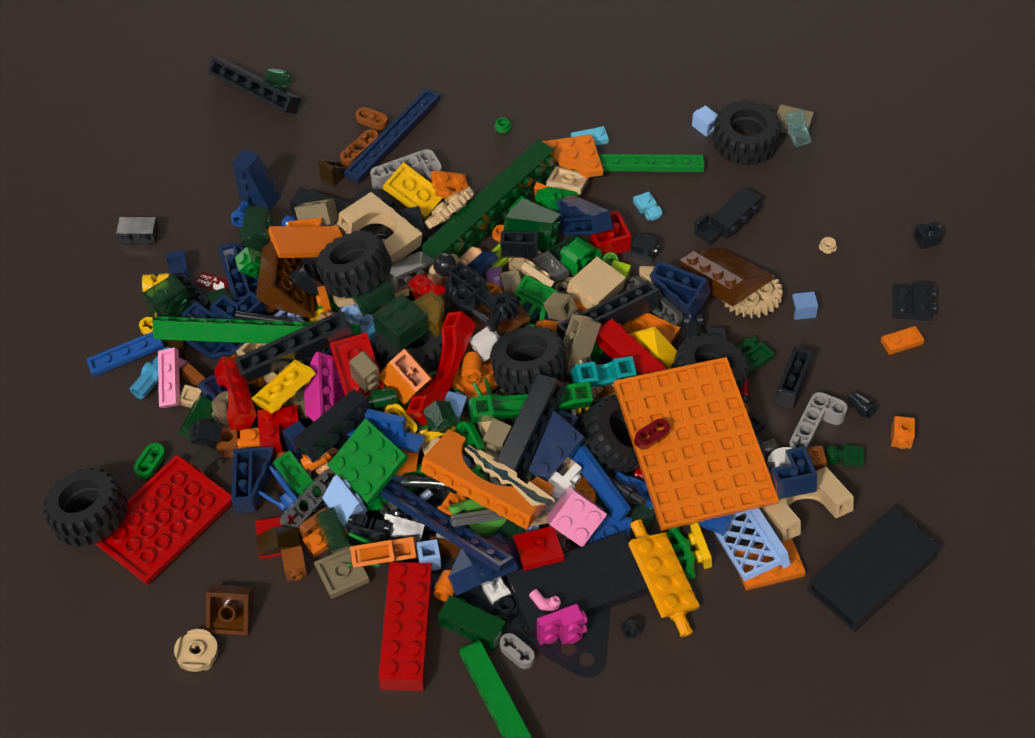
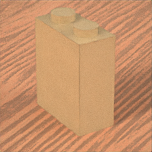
M596 257L569 281L566 293L589 309L616 296L623 289L626 277Z

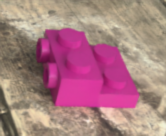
M575 604L537 618V640L539 644H551L558 638H560L563 645L578 642L583 638V633L587 632L585 612L583 610L580 611L578 605Z

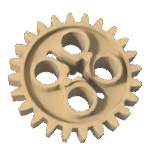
M467 187L461 192L450 195L445 199L446 203L441 202L431 212L432 215L424 221V224L428 229H431L437 224L449 220L454 216L453 212L457 214L467 204V200L475 193L470 187Z
M773 279L733 307L725 303V307H729L730 312L736 310V315L743 313V317L749 314L750 318H753V315L756 314L760 318V313L767 316L768 311L774 312V307L778 308L779 303H781L782 285L779 284L778 279Z

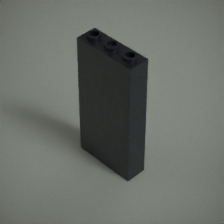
M893 507L813 577L809 582L807 591L855 633L938 557L941 546H939L935 539L927 536L918 525H914L902 512Z
M623 532L564 553L565 561L526 571L520 569L507 574V584L530 638L537 636V618L575 604L578 605L580 611L583 610L587 617L647 594V584L628 545L630 539L626 538ZM538 589L544 598L559 597L561 604L555 611L540 610L529 594Z

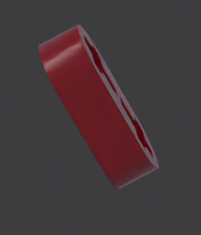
M657 419L643 427L636 433L634 438L635 445L639 449L646 450L660 442L669 433V423L664 419ZM657 426H658L659 428H662V427L664 428L663 432L660 430V431L654 433V432L656 431V429H657ZM641 436L643 438L650 436L647 442L645 440L642 442L640 441Z

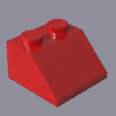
M422 273L414 276L407 284L416 301L429 312L430 310L434 311L429 300L445 291L444 283L446 278Z

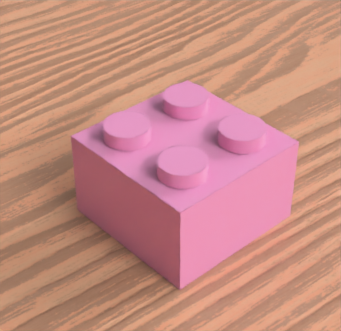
M569 486L547 515L546 520L549 525L583 547L607 513L595 502L572 486Z

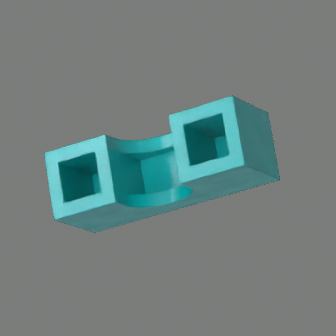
M632 356L616 358L603 365H595V362L576 364L570 371L573 384L590 382L591 388L613 385L615 380L637 375Z

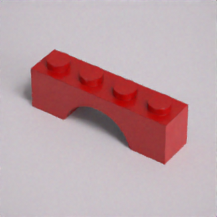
M222 356L214 374L218 386H224L228 391L226 417L230 430L239 431L250 429L257 415L247 380L240 375L235 361L237 357Z

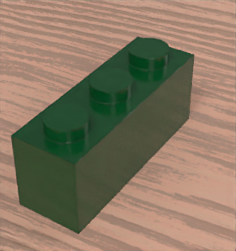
M450 595L437 615L440 626L473 642L480 640L483 647L494 652L500 643V638L507 632L506 621L499 615L493 616L480 606L474 607L460 597L456 598Z

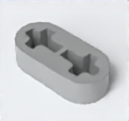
M507 633L500 638L501 652L518 667L527 669L534 664V651L516 635ZM505 642H513V647L510 645L506 647ZM521 654H522L523 656L529 655V660L524 659V660L522 661V660H521Z

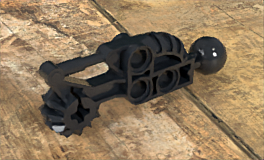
M441 253L434 259L433 268L438 275L447 277L444 286L448 298L464 314L477 317L479 321L488 327L490 332L497 331L501 321L508 322L509 319H515V315L520 313V302L513 292L509 293L506 290L504 293H501L499 291L494 296L489 292L487 283L482 276L462 262L456 264V259L451 254ZM481 304L489 309L491 318L478 312L477 308Z

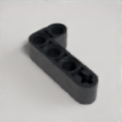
M317 257L302 258L303 265L290 274L292 282L310 295H316L318 293L317 287L324 286L316 269Z

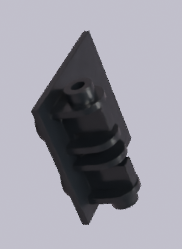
M354 514L350 515L348 523L351 524L345 523L348 532H352L375 543L388 541L385 532H389L390 524H387V521L376 519L375 523V518H372L367 529L369 517L365 518V516ZM353 538V540H354L355 542L363 543V542H361V541H359V540Z

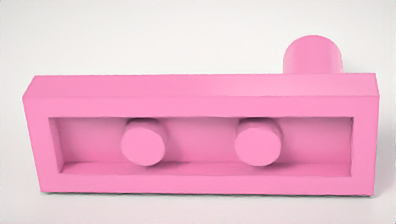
M177 348L158 351L159 407L161 408L180 405L179 368L188 363V361L179 358V349Z

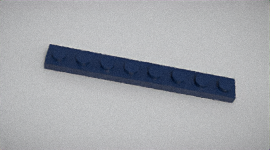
M426 88L344 171L345 177L359 184L372 168L440 100V94Z
M390 480L379 493V496L498 573L513 564L514 557L464 525L453 527L450 522V516L395 481Z

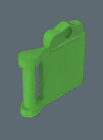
M472 499L448 506L449 512L452 515L459 514L464 509L465 513L488 509ZM502 519L470 524L468 529L484 539L496 534L504 536V528L507 527V521Z

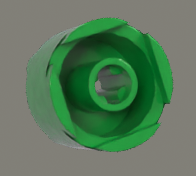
M577 237L568 246L563 247L560 252L562 256L561 263L569 270V274L573 277L596 257L602 260V252L580 237Z

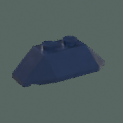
M233 242L218 246V251L233 301L237 303L249 291L255 295L257 294L259 275L254 278L239 272L235 257L245 248Z
M196 301L182 313V317L221 319ZM184 340V342L210 360L235 354L245 344Z
M501 534L486 538L487 541L514 557L513 564L499 573L468 552L460 549L448 575L455 596L492 583L499 578L507 577L509 573L523 569L515 543Z

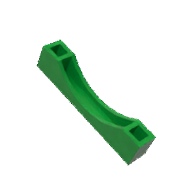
M590 382L566 385L565 387L567 388L555 412H558L559 409L566 411L590 407L593 402ZM528 394L472 397L468 403L471 422L479 423L492 421L493 418L500 420L518 417Z

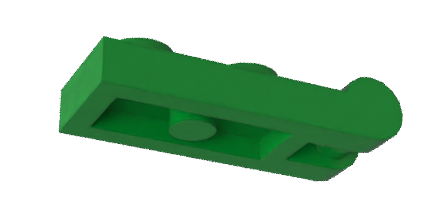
M290 450L273 462V465L298 497L313 482ZM315 486L312 491L313 495L320 497L321 491ZM302 500L301 503L307 508L308 503Z

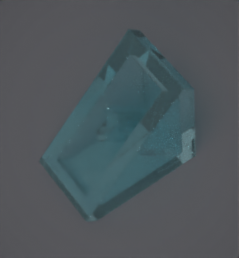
M802 109L786 114L788 131L795 147L813 142Z

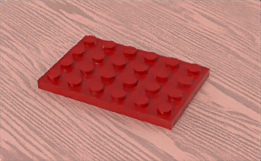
M176 455L127 500V513H125L124 521L120 522V527L114 530L108 538L105 537L101 539V542H94V544L144 584L148 585L232 504V495Z

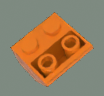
M403 349L380 373V379L387 387L395 388L396 396L404 406L414 395L418 394L433 380V377L407 349Z

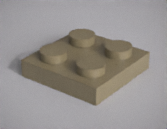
M350 547L314 562L315 568L331 599L369 583V578L363 566L355 568L347 566V563L352 562Z

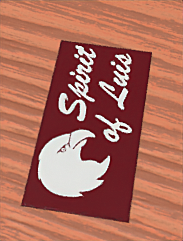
M202 272L194 283L224 293L228 287L226 279Z

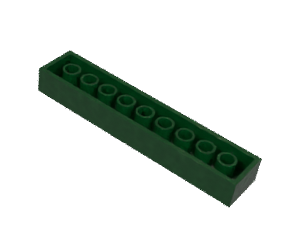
M540 140L534 142L422 245V253L433 259L441 253L456 254L460 258L471 247H475L484 241L487 235L505 220V216L509 213V208L520 196L529 199L534 192L536 182L543 184L550 177L554 170L555 149Z

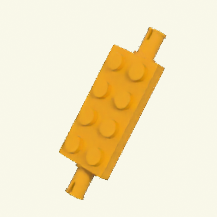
M641 519L639 521L636 520L630 524L636 539H632L628 545L661 618L670 617L671 621L675 622L680 637L688 636L693 633V630L689 625L686 614L697 610L700 605L666 532L648 535Z

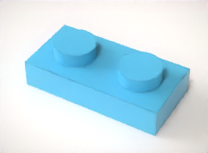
M604 126L571 133V137L592 134L595 146L609 143Z

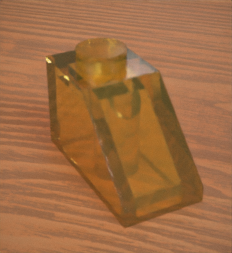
M430 291L413 301L414 315L438 337L440 336L444 318V301L440 296Z

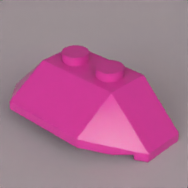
M321 352L314 354L309 365L316 374L308 384L304 385L305 414L313 421L317 420L345 396L333 356Z

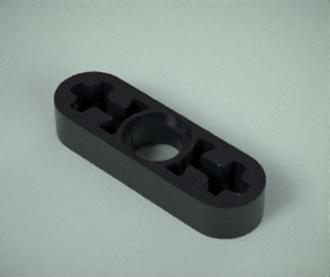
M178 273L172 277L171 281L174 290L189 306L198 300L207 310L210 309L208 298L187 275ZM189 291L195 292L193 296H186V293Z

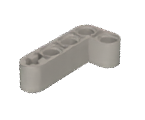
M421 150L372 168L370 171L371 184L374 189L382 190L385 182L403 162L420 175H424L426 180L432 183L430 174L433 170L442 171V166L432 150Z
M817 392L813 394L794 431L789 447L792 449L797 448L798 445L801 447L805 446L806 448L810 447L822 420L834 425L842 424L846 416L847 404L825 393Z

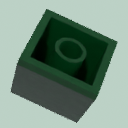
M522 198L505 216L503 231L538 232V250L547 252L553 246H556L559 241L558 231L561 227V214Z

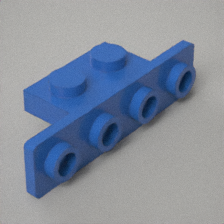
M372 409L366 411L365 418L370 420L400 449L419 452L425 442V436L407 432L405 417ZM359 425L346 436L350 437L354 433V431L359 427Z

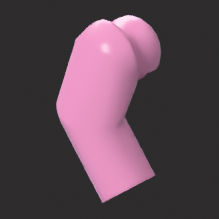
M538 589L529 594L540 610L555 611L561 604L559 597L544 598Z

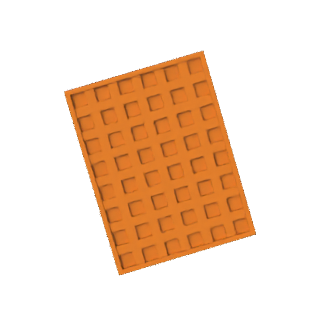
M727 357L615 380L613 382L661 531L778 504L779 498ZM657 419H664L669 423V433L660 442L646 450L639 449L635 445L634 438L636 433L643 427ZM657 426V429H656V431H655L654 433H656V432H658V431H660V430L663 432L664 428H663V427H662V428H659V427ZM641 436L640 441L642 442L645 440L647 442L650 436H647L645 438Z

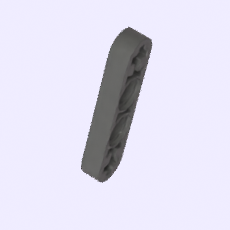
M639 276L629 277L625 282V287L628 290L645 282V280ZM659 293V302L663 304V311H660L658 307L651 311L657 317L674 325L681 324L683 321L682 312Z
M330 468L322 471L281 515L280 524L282 527L297 528L323 500L322 497L331 481L325 485L322 482L328 479L329 474L333 475L331 479L337 474ZM315 486L321 489L320 497L313 495L312 491ZM302 500L308 503L307 511H302L299 507ZM297 513L298 515L292 519L293 523L288 524V517Z

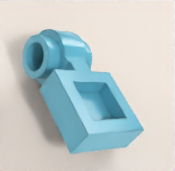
M650 192L633 197V203L641 214L645 213L648 221L657 220L662 216V210L657 206V202Z

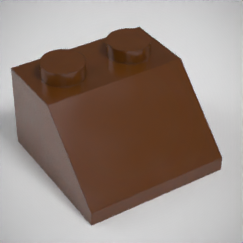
M211 585L206 592V630L214 634L248 636L253 612L254 587Z

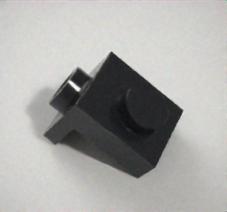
M706 212L695 220L694 234L711 245L722 235L723 230L709 221L710 214Z

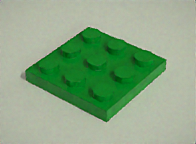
M365 418L327 466L342 480L346 479L351 486L350 488L366 503L371 504L409 456L370 420Z

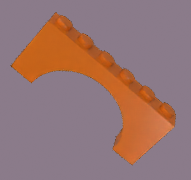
M448 429L423 457L421 472L527 530L550 500L538 496L536 492L522 485L517 486L532 500L546 504L532 507L513 486L496 485L478 477L468 468L462 456L466 438ZM539 477L531 481V483L552 497L554 485Z

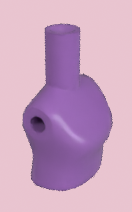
M494 267L484 272L486 282L500 285L501 289H503L499 275L503 273V269L501 267Z

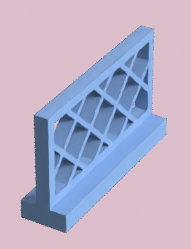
M759 508L732 514L731 521L723 537L721 534L714 532L743 581H747L779 565L783 569L791 565L787 550ZM745 513L746 519L744 522L735 520L737 516ZM733 525L742 527L739 533L730 531ZM746 528L755 529L753 535L744 534ZM728 536L737 538L734 544L725 542ZM741 539L751 540L748 547L739 545ZM755 541L764 543L763 548H753ZM736 550L745 551L744 557L734 556ZM755 553L760 555L757 561L748 559L749 554ZM764 555L774 559L768 563L762 562ZM745 564L754 566L753 570L746 573L743 571Z

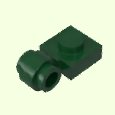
M843 445L842 451L837 446H828L824 452L827 464L837 465L840 460H842V466L862 468L864 465L863 446Z

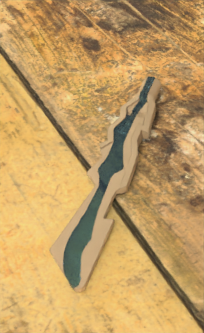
M471 445L465 447L464 451L474 458L476 465L482 466L483 471L490 473L491 477H497L502 485L511 484L532 507L555 502L554 498L530 481L526 484L517 478V472L502 463L494 461L495 458L482 450H477Z

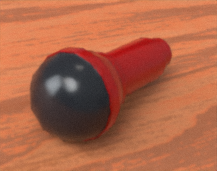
M746 379L740 392L742 400L746 404L751 400L748 392V379Z

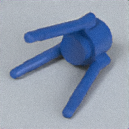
M270 465L269 469L286 492L280 496L281 502L261 490L258 491V494L277 505L281 510L287 509L298 497L290 489L278 470H275Z

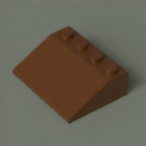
M271 241L262 248L256 297L270 308L310 319L314 317L316 295H310L296 286L290 278V274L303 265L302 258H278Z
M724 248L693 251L680 259L682 270L706 278L711 289L710 294L732 307L774 279L773 275Z

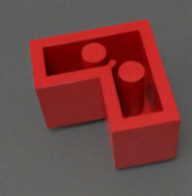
M619 210L610 212L613 229L591 234L590 244L602 252V257L610 252L619 254L630 251L631 235Z
M297 405L281 407L272 414L264 409L257 410L260 446L274 447L275 454L283 452L282 430L300 421Z

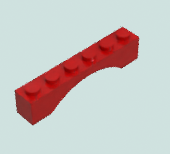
M462 311L447 314L441 328L442 353L437 372L428 386L412 397L406 414L421 426L435 425L438 420L446 395L452 386L455 374L459 369L462 357L473 335L476 324Z

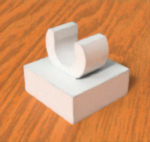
M501 578L482 586L492 606L501 597L511 596V592Z

